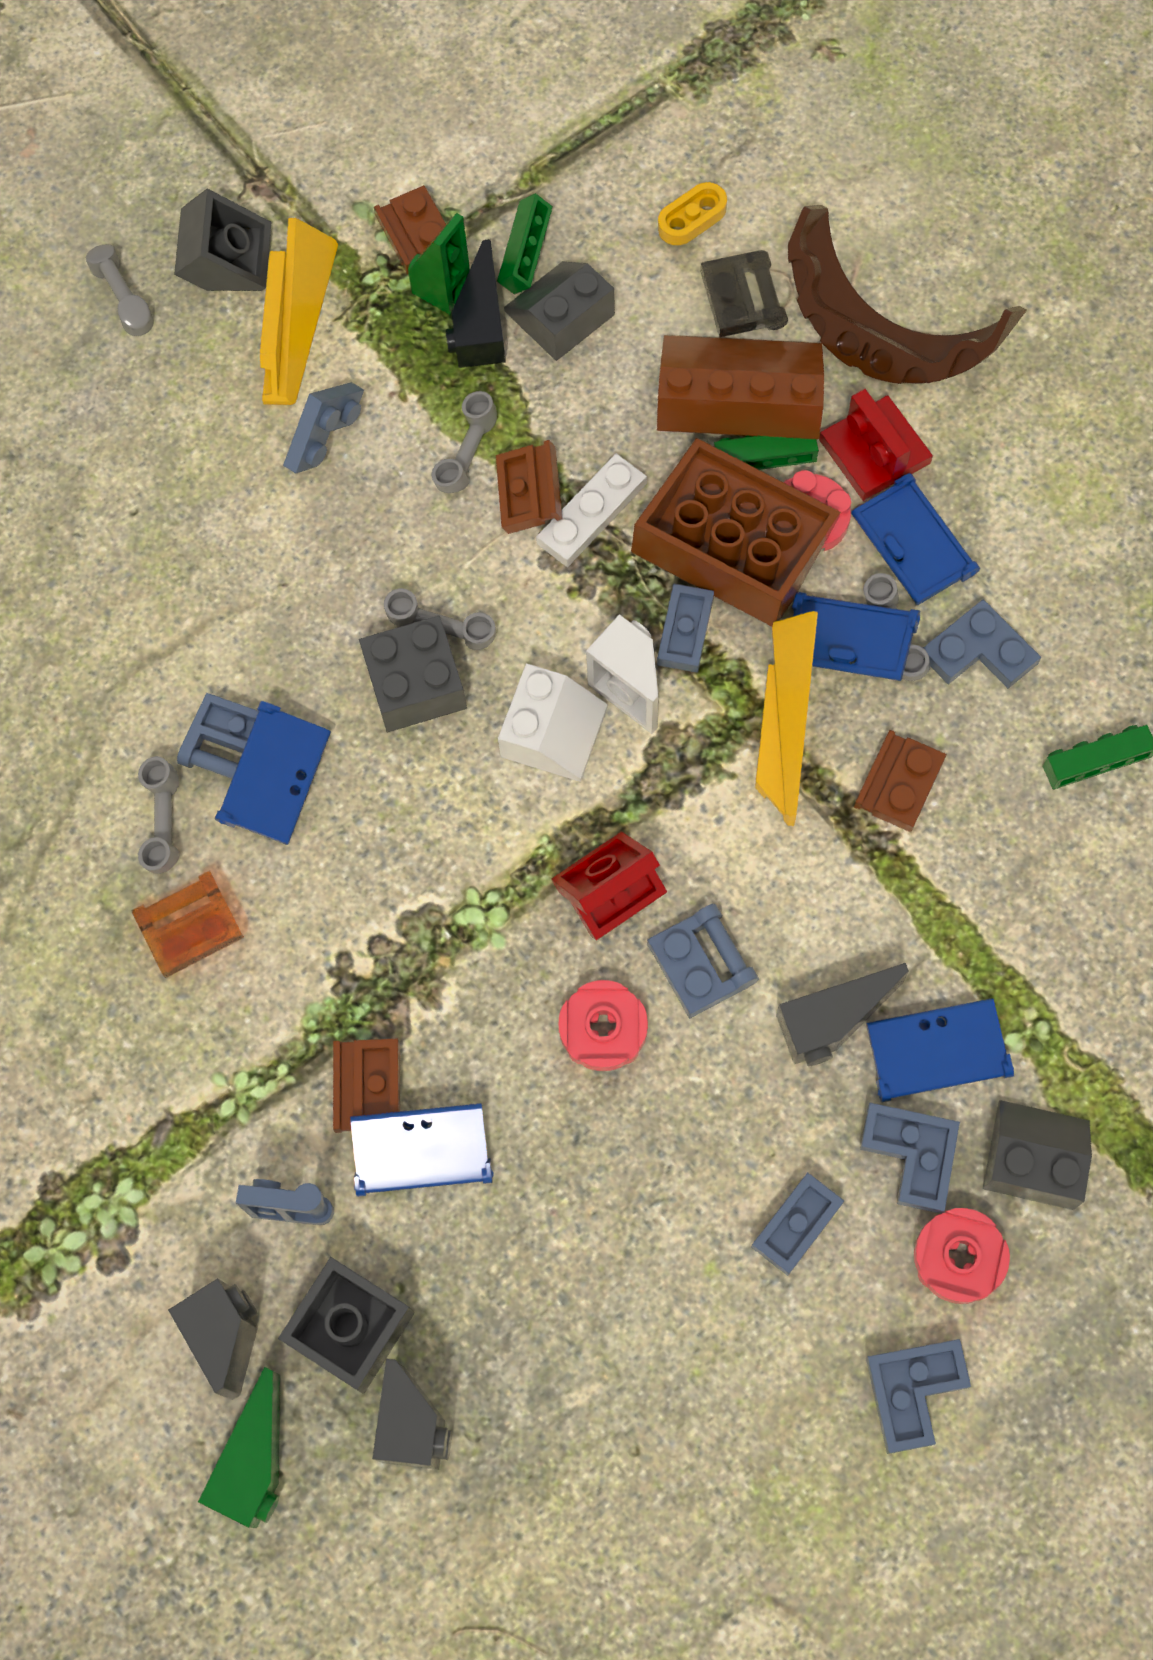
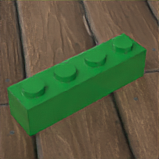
M536 193L519 201L497 279L500 285L514 295L531 287L553 208L552 205Z
M745 436L738 439L724 438L714 442L715 448L758 470L817 462L819 452L817 439Z
M1132 725L1125 728L1122 733L1116 735L1107 733L1099 737L1098 741L1091 743L1083 741L1074 745L1073 749L1067 751L1059 749L1048 754L1042 767L1052 789L1055 790L1152 758L1153 736L1148 725L1140 727Z

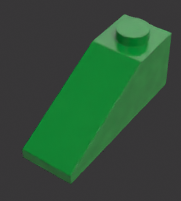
M456 213L430 242L422 254L419 253L414 256L408 268L412 294L451 315L470 271L465 225L462 215Z
M264 1367L198 1500V1503L248 1528H257L260 1521L267 1523L279 1501V1496L274 1494L279 1484L280 1374Z

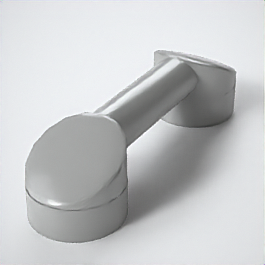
M108 244L94 247L87 253L85 257L86 262L94 276L107 280L119 301L118 315L124 330L132 336H142L148 333L154 324L153 316L145 300L138 295L132 294L119 272L120 260L115 248Z
M473 392L462 403L463 414L470 425L456 458L444 459L438 462L431 474L433 482L441 492H459L469 484V478L466 474L483 434L489 432L497 420L496 406L492 397L486 392Z
M878 573L869 577L863 589L867 604L897 609L899 594L894 578L885 573ZM912 642L902 677L906 681L920 680L930 670L928 653L921 646L913 645Z
M399 588L392 590L384 600L386 615L391 623L397 627L440 615L418 608L415 595L407 589ZM477 612L470 614L464 622L440 615L445 633L464 639L469 649L482 650L487 648L496 637L495 623L485 613Z
M155 756L145 760L138 771V779L141 785L154 793V837L146 840L141 845L138 852V860L140 865L149 872L161 874L170 870L179 859V851L172 845V795L177 791L179 777L176 769L162 757Z

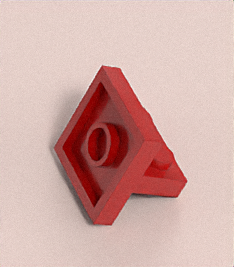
M866 389L851 396L847 418L820 432L819 441L863 501L895 484V481L908 473L913 474L931 464L933 458L929 449L889 395L875 402Z
M622 831L551 879L558 892L571 902L588 933L596 941L667 893L666 888L655 871L660 864L653 852Z

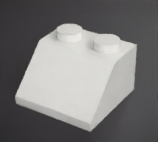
M619 614L586 650L588 685L653 734L658 726V687L653 639H651V634L642 624L634 620L630 623Z
M526 663L498 737L501 758L581 782L608 704L568 676Z

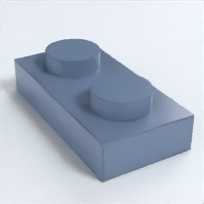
M673 584L657 657L658 666L698 673L714 600V591Z
M807 1172L754 1241L751 1248L788 1276L842 1206L844 1200Z

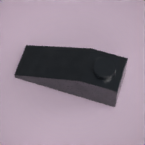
M491 239L482 241L451 312L453 328L446 329L448 352L457 354L459 368L506 363Z

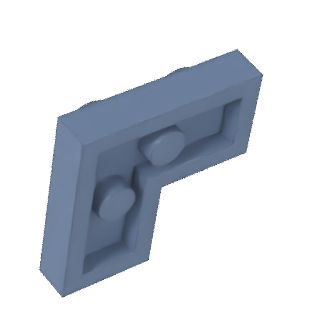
M350 382L310 393L283 466L296 474L320 465L327 453L325 445L330 431L350 426L358 418L361 411L359 403L364 389Z
M984 599L923 647L929 655L930 667L948 685L980 660L1009 689L1037 666L1041 659V656Z
M869 1103L860 1150L905 1160L897 1200L898 1205L939 1214L944 1213L960 1122Z
M960 1339L868 1356L866 1362L887 1454L935 1445L936 1442L925 1396L971 1387Z

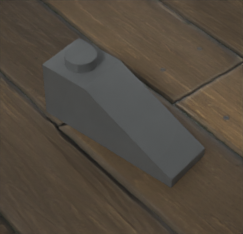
M906 963L779 1004L776 1017L794 1065L806 1061L807 1066H814L833 1058L831 1052L837 1051L903 984L909 972Z

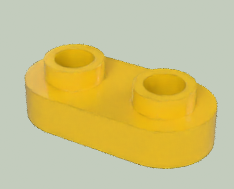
M700 183L664 207L658 216V233L661 239L671 245H684L719 222L724 217L727 209L725 190L715 183ZM709 206L712 209L705 210L702 207ZM674 227H680V228H682V229L676 230V229H672V228H674Z

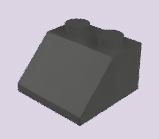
M207 188L181 208L174 275L206 291L264 290L267 283L272 222Z
M562 261L531 285L529 289L504 307V312L557 361L615 315L614 287L588 263Z
M999 1100L983 1189L1070 1210L1076 1209L1085 1202L1091 1165L1090 1120Z
M217 1278L168 1309L214 1393L233 1400L242 1391L257 1333V1327L251 1317L257 1314V1310L244 1290L240 1291L236 1284L230 1287Z
M386 1359L372 1459L386 1464L439 1470L440 1459H449L452 1431L445 1428V1420L407 1369L397 1360Z

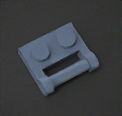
M206 693L180 747L177 763L188 768H192L195 765L232 779L238 763L200 750L203 740H207L243 753L259 711Z
M710 904L700 909L693 916L647 939L648 947L689 1019L749 988L759 980L753 967H747L720 921L722 914L716 904ZM703 929H706L733 976L723 983L694 935Z
M254 1179L252 1186L238 1185L236 1204L251 1218L325 1225L331 1221L334 1215L332 1203L323 1197L321 1190L316 1185L311 1183L302 1184L295 1191L280 1189L281 1183L265 1179Z

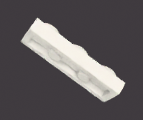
M616 453L562 509V519L557 521L553 518L536 536L537 545L568 568L645 487L647 476Z

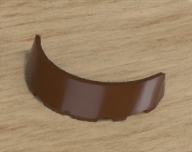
M823 205L804 206L788 243V263H792L794 281L798 292L797 302L804 318L809 319L821 337L820 342L836 358L849 367H858L864 375L877 380L897 384L931 383L966 372L993 354L1027 311V309L1021 306L1005 309L998 322L969 333L933 335L913 331L893 323L876 312L853 288L839 263L833 246L827 207Z

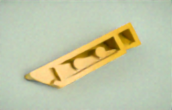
M288 218L286 252L270 251L260 345V368L265 369L262 401L263 404L293 405L296 403L338 248V243L334 238L297 218Z
M816 611L773 622L772 626L774 665L768 664L755 788L764 799L767 797L783 815L784 822L788 826L795 825L818 615Z

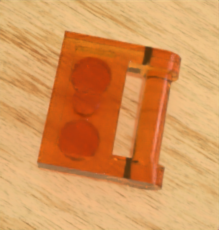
M210 870L199 875V881L148 907L142 904L131 910L165 978L244 938ZM206 896L209 897L210 903L156 930L155 922Z

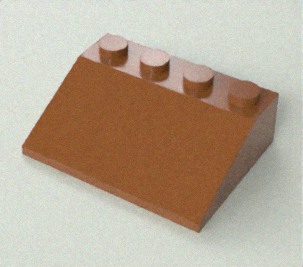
M664 335L658 389L657 431L819 439L824 407L822 343Z
M696 438L634 524L631 552L698 588L714 591V596L772 627L773 622L780 621L794 600L796 593L803 584L841 512Z

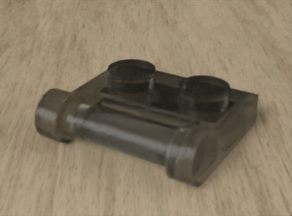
M754 251L701 263L700 272L719 338L763 328L777 330L788 323L786 310L784 307H780L769 271L772 264L767 251ZM746 272L755 275L764 305L762 310L755 311L745 277Z

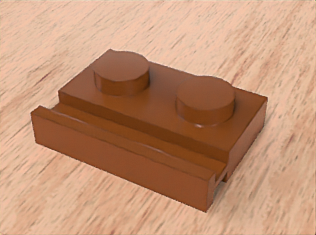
M424 185L389 200L390 204L381 208L379 205L374 206L375 216L407 274L410 262L414 256L419 253L422 254L446 225Z
M550 440L544 441V445L534 447L529 445L496 455L502 529L511 534L546 524V520L555 518L558 521L562 519L556 447Z
M889 730L859 793L854 808L858 810L862 808L871 812L872 816L912 832L947 754L907 737V739L895 735L894 731Z
M398 1038L353 1040V1042L333 1041L334 1132L352 1131L351 1116L400 1112V1042Z

